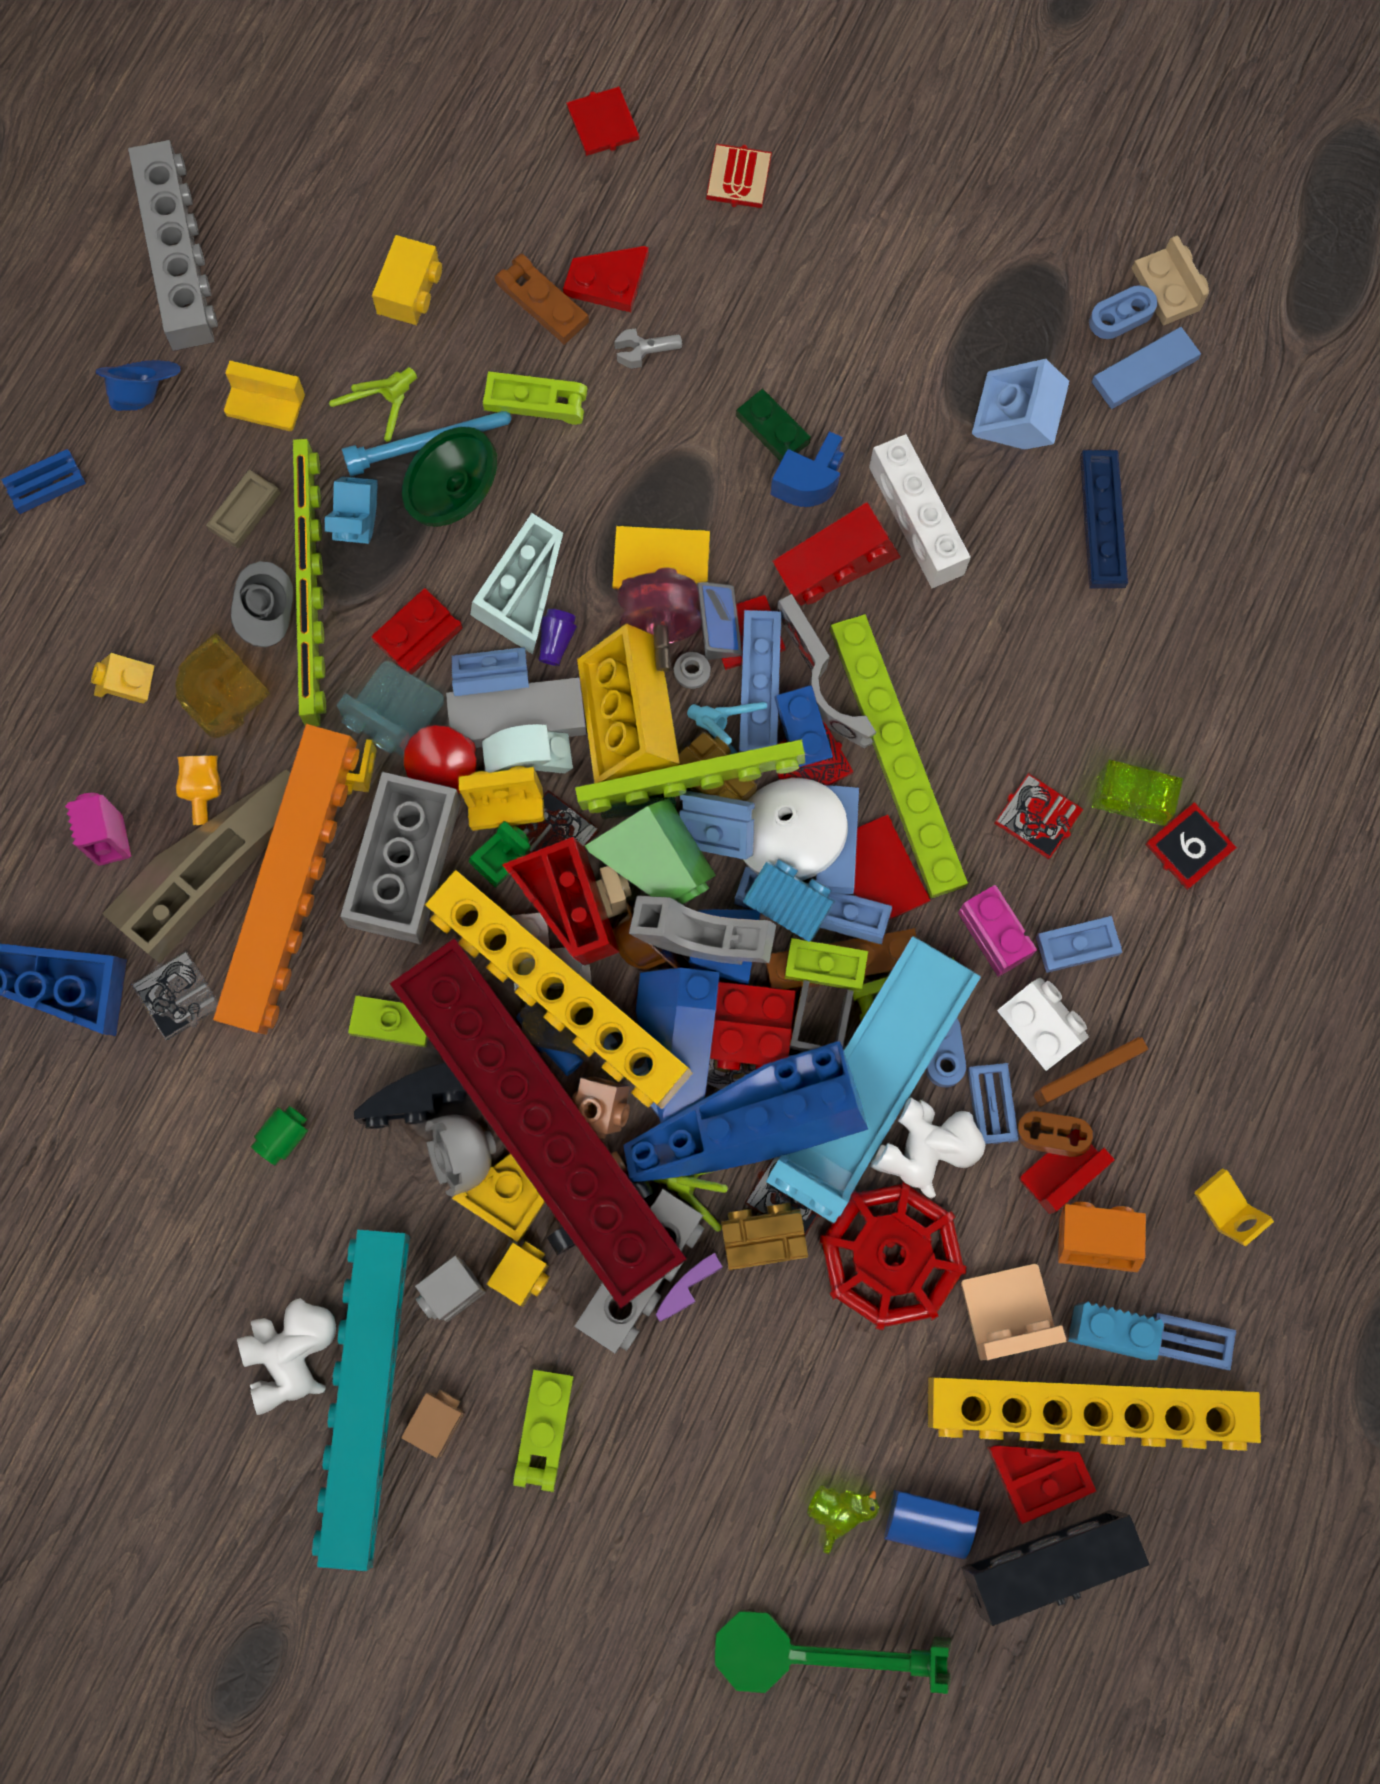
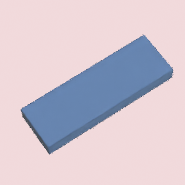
M1179 327L1093 377L1092 383L1109 407L1113 409L1199 359L1201 353L1183 328Z
M825 785L837 795L844 807L848 821V834L840 855L826 870L816 875V881L831 889L830 893L853 894L859 788Z

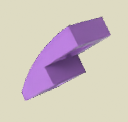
M715 1253L691 1268L673 1286L657 1310L656 1316L659 1322L695 1303L688 1288L722 1269V1265Z

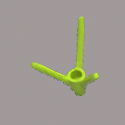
M408 367L401 373L395 372L387 379L353 384L351 386L353 393L330 400L329 405L335 407L381 393L386 400L392 403L384 440L390 442L399 409L404 399V393L409 390V385L417 379V375L413 369Z
M707 1173L654 1180L657 1183L667 1185L668 1190L678 1192L681 1198L703 1215V1219L715 1231L718 1232L722 1229V1226L712 1214L693 1196L695 1188L725 1193L728 1190L726 1185L697 1179L699 1175Z

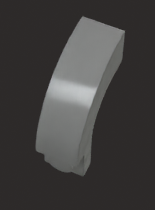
M637 896L629 934L648 944L674 953L709 961L742 965L743 961L769 963L776 925L768 920L725 918L701 913L683 906L672 898Z

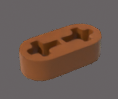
M1031 1111L1024 1114L1017 1128L1018 1139L1024 1147L1035 1151L1070 1157L1084 1155L1090 1149L1093 1140V1131L1086 1121L1075 1117L1040 1111ZM1032 1122L1040 1123V1130L1053 1132V1135L1040 1133L1038 1139L1030 1138V1132L1024 1130V1128H1031ZM1072 1129L1079 1130V1136L1085 1138V1140H1079L1077 1146L1070 1145L1069 1138L1057 1136V1133L1069 1135Z

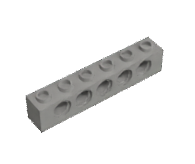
M170 140L128 148L164 333L173 351L213 343L215 340L212 328L218 327L213 306H207L206 297L211 296V289L206 274L201 275L199 266H204L205 260L200 244H195L193 236L199 235V230L194 214H189L187 206L193 205L188 184L182 183L181 176L187 175L182 154H175ZM186 304H191L188 307L182 308Z

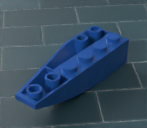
M840 1041L765 1064L623 1146L629 1179L631 1182L707 1173L752 1164L868 1130V1126Z

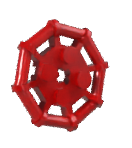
M904 1181L899 1185L856 1192L853 1190L842 1214L838 1216L835 1223L831 1224L825 1235H821L819 1239V1244L823 1246L831 1292L829 1293L833 1300L838 1299L873 1323L875 1329L882 1331L884 1327L924 1319L933 1321L938 1318L939 1309L962 1274L966 1275L967 1266L963 1265L953 1220L956 1216L952 1210L947 1212ZM898 1201L896 1213L874 1217L868 1209L869 1206ZM907 1203L933 1220L934 1223L925 1228L905 1214ZM859 1212L866 1222L854 1241L841 1239ZM938 1229L940 1230L946 1261L935 1259V1254L932 1250L930 1235ZM897 1244L901 1247L899 1255L904 1259L901 1264L893 1262L891 1265L885 1263L886 1255L882 1252L885 1246L892 1248ZM839 1248L850 1250L852 1253L856 1275L848 1281L845 1280ZM933 1268L944 1270L943 1275L927 1297L921 1288ZM862 1282L881 1295L879 1307L873 1305L851 1288ZM913 1293L919 1304L888 1310L890 1297Z

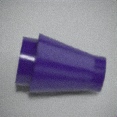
M547 609L546 616L541 619V644L538 659L540 662L552 666H560L561 659L577 628L574 624L575 615L562 610Z

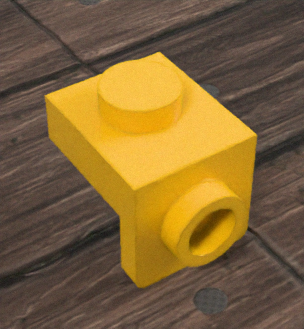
M110 653L101 663L97 662L94 666L91 683L96 684L94 696L102 698L108 693L139 703H145L149 696L154 665Z

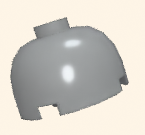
M452 1114L428 1120L425 1132L433 1130L434 1140L426 1142L427 1149L439 1183L448 1182L451 1187L446 1191V1194L448 1196H455L477 1187L486 1178L491 1167V1154L496 1152L495 1141L491 1132H484L477 1121L464 1115Z

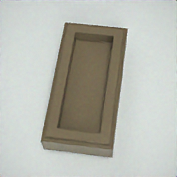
M248 470L206 524L208 530L238 549L281 494L279 488L251 470Z

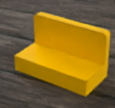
M229 361L225 374L231 385V390L224 408L226 416L292 431L305 396L299 377Z

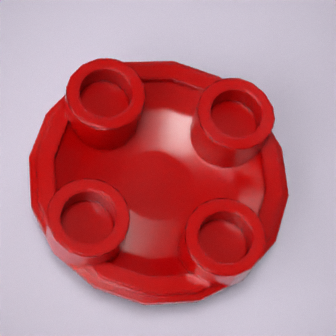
M424 726L410 738L404 750V767L407 776L411 779L454 788L459 795V777L469 776L476 772V747L470 738L464 737L462 733L449 726Z

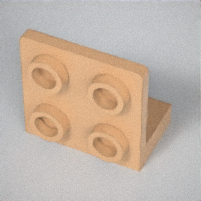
M1037 1264L974 1277L961 1282L980 1360L995 1359L1067 1342L1063 1326H1054L1040 1269Z

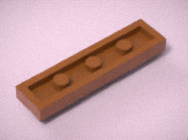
M915 928L885 933L882 945L859 938L829 943V945L868 951L864 978L890 974L912 936L916 937ZM789 951L773 953L770 956L769 963H765L770 988L792 991L801 990L802 981L784 979ZM809 983V987H808V988L818 987V986H823V985L814 984V983Z

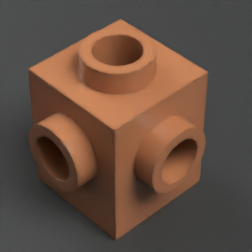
M596 1076L580 1079L578 1091L574 1093L571 1100L599 1138L605 1139L606 1134L619 1132L621 1127L625 1126L630 1113V1106L627 1104L630 1085Z

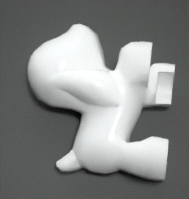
M910 1097L906 1101L902 1115L898 1120L909 1130L904 1155L894 1145L889 1143L886 1146L880 1145L872 1158L870 1167L883 1173L899 1176L906 1184L920 1188L927 1197L933 1198L936 1194L932 1186V1180L938 1160L946 1161L956 1167L968 1168L979 1161L984 1154L985 1141L970 1112H955L942 1126L932 1125L935 1115L933 1108L922 1100L916 1101Z
M301 1298L295 1299L285 1310L284 1330L282 1333L277 1334L272 1321L263 1318L251 1321L254 1337L250 1335L237 1339L244 1367L264 1364L275 1382L260 1380L250 1384L257 1415L269 1412L286 1400H298L308 1393L320 1394L325 1391L326 1386L313 1379L304 1359L312 1353L325 1349L333 1342L336 1335V1322L328 1309L305 1303Z

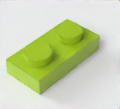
M791 938L784 979L802 982L806 980L810 981L809 983L861 991L868 951Z

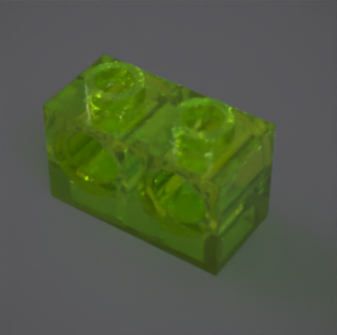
M1109 759L1099 773L1092 807L1165 826L1176 813L1183 778Z

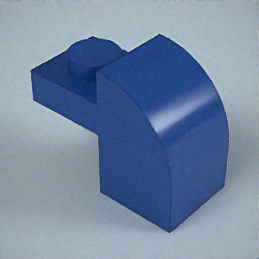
M829 431L814 461L788 449L772 478L770 495L799 507L817 506L830 499L838 488L840 472L837 471L845 454L840 451L843 437Z

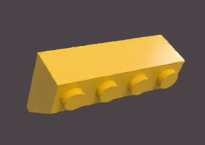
M626 623L577 659L594 783L674 767L680 764L665 672L656 670L654 635Z

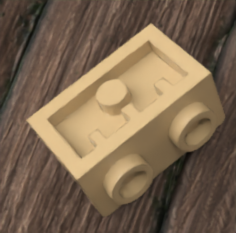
M1178 236L1170 238L1166 249L1134 261L1132 270L1140 285L1151 289L1157 297L1155 312L1163 326L1201 310L1209 294L1206 278L1199 274L1192 262V254L1189 248L1182 244Z

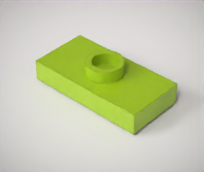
M355 996L348 1031L349 1035L426 1047L428 1037L403 1003Z

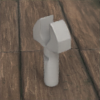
M636 328L623 331L614 341L615 349L632 347L634 349L631 352L617 353V361L631 369L642 367V359L646 354L676 350L682 347L680 335L643 339L637 335Z

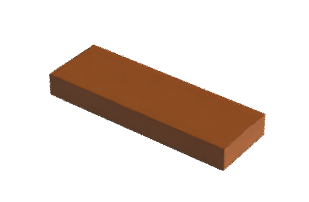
M1137 1037L1043 1086L1035 1092L1034 1098L1039 1107H1042L1140 1056L1149 1048L1142 1037Z

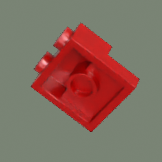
M719 982L710 1059L717 1060L716 1068L740 1070V1063L756 1065V1069L765 1064L789 1057L795 991Z

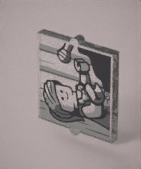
M187 950L163 965L156 964L154 971L131 984L166 1041L190 1026L193 1028L197 1027L198 1021L216 1011L219 1002Z

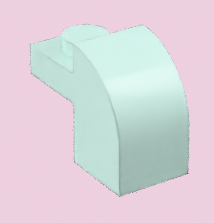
M547 725L515 726L501 730L482 741L485 771L489 773L506 771L515 766L534 767L535 771L566 773L573 769L568 733L547 731Z

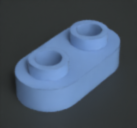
M1145 286L1130 287L1099 302L1094 307L1089 319L1090 329L1096 336L1103 339H1112L1132 330L1152 318L1157 307V297L1151 289ZM1132 306L1139 307L1141 311H1135ZM1102 321H1108L1111 325H1106Z
M957 1018L925 1069L929 1080L939 1087L954 1086L963 1078L966 1071L961 1028ZM942 1060L951 1061L953 1071L949 1073L944 1072L940 1067V1062Z

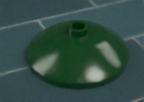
M456 427L446 430L428 441L411 461L403 480L402 499L408 513L419 523L432 527L452 524L472 513L486 498L496 475L497 453L491 440L483 432L475 428Z

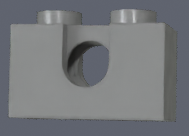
M457 1256L451 1258L415 1286L421 1294L416 1298V1301L428 1318H433L434 1320L438 1318L449 1322L486 1293L464 1260Z

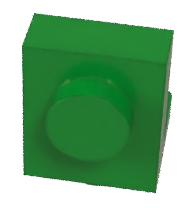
M503 821L498 826L497 833L469 858V863L496 888L510 875L502 864L528 855L531 849L529 839L520 828L516 826L511 827L507 822Z

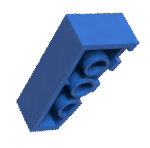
M0 944V996L57 1016L71 1023L84 1026L98 1033L116 1036L127 959L110 955Z

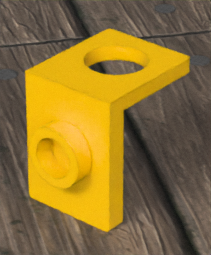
M366 739L360 773L347 774L345 785H348L347 795H351L352 790L369 792L377 753L372 740Z
M1223 1168L1195 1191L1196 1197L1216 1229L1243 1246H1247L1274 1222L1271 1216L1247 1203L1230 1173ZM1249 1219L1257 1220L1251 1229L1243 1232L1237 1231L1240 1224Z

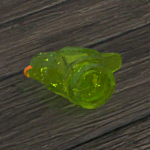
M823 1485L817 1489L808 1506L807 1516L813 1518L817 1525H824V1553L830 1554L836 1539L852 1530L858 1524L870 1521L877 1516L879 1504L876 1499V1492L871 1491L868 1494L860 1495L855 1491L847 1490L838 1493L833 1487L828 1489Z

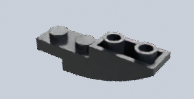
M442 1063L424 1068L387 1085L368 1098L354 1111V1119L359 1124H365L366 1129L389 1127V1121L404 1119L405 1124L408 1125L426 1123L428 1116L438 1115L437 1099H442L443 1104H458L466 1102V1096L469 1095L448 1065Z

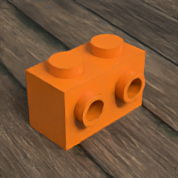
M1074 1202L1071 1205L1065 1204L1059 1218L1058 1263L1138 1272L1145 1260L1146 1213H1138L1134 1209L1125 1206L1104 1209L1095 1208L1093 1204L1088 1202Z

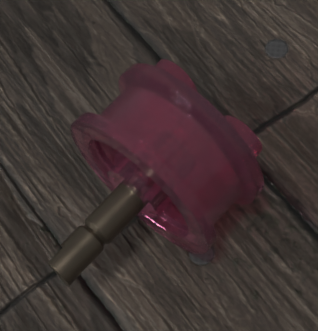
M665 567L656 570L654 573L642 574L623 580L622 585L618 589L617 597L619 605L624 609V613L619 620V628L627 623L653 634L656 670L671 672L669 643L681 641L695 634L701 626V616L699 611L694 608V604L699 597V589L695 581L687 576L677 574V571L673 568Z

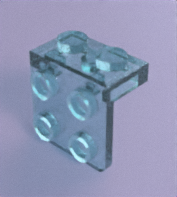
M385 661L379 666L356 699L345 693L338 702L337 707L343 717L342 723L358 734L364 732L372 737V741L388 753L394 751L404 757V750L410 738L424 726L430 724L444 704V698L434 688L395 664Z

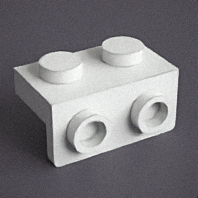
M1038 978L997 1011L1047 1071L1088 1039L1089 1036L1085 1032L1087 1026L1082 1018L1074 1011L1069 1012L1060 1001L1062 995L1050 981L1044 982L1042 978Z

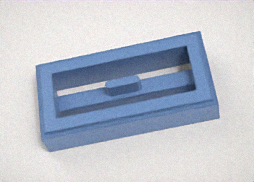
M1008 1063L969 1067L967 1070L974 1121L983 1135L985 1145L1017 1142L1018 1133ZM993 1073H999L1007 1128V1133L1001 1134ZM979 1074H984L992 1135H987Z
M1154 1313L1153 1318H1161L1164 1324L1225 1337V1344H1219L1162 1331L1161 1343L1162 1340L1220 1352L1223 1353L1222 1360L1169 1349L1161 1347V1343L1159 1356L1222 1370H1231L1236 1330Z

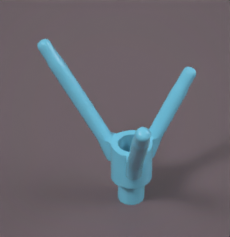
M759 702L733 707H717L715 709L709 706L700 707L693 704L689 707L687 715L696 721L697 726L707 730L714 738L718 736L728 745L731 750L730 754H735L738 752L730 744L732 739L724 731L728 716L766 709L767 703Z

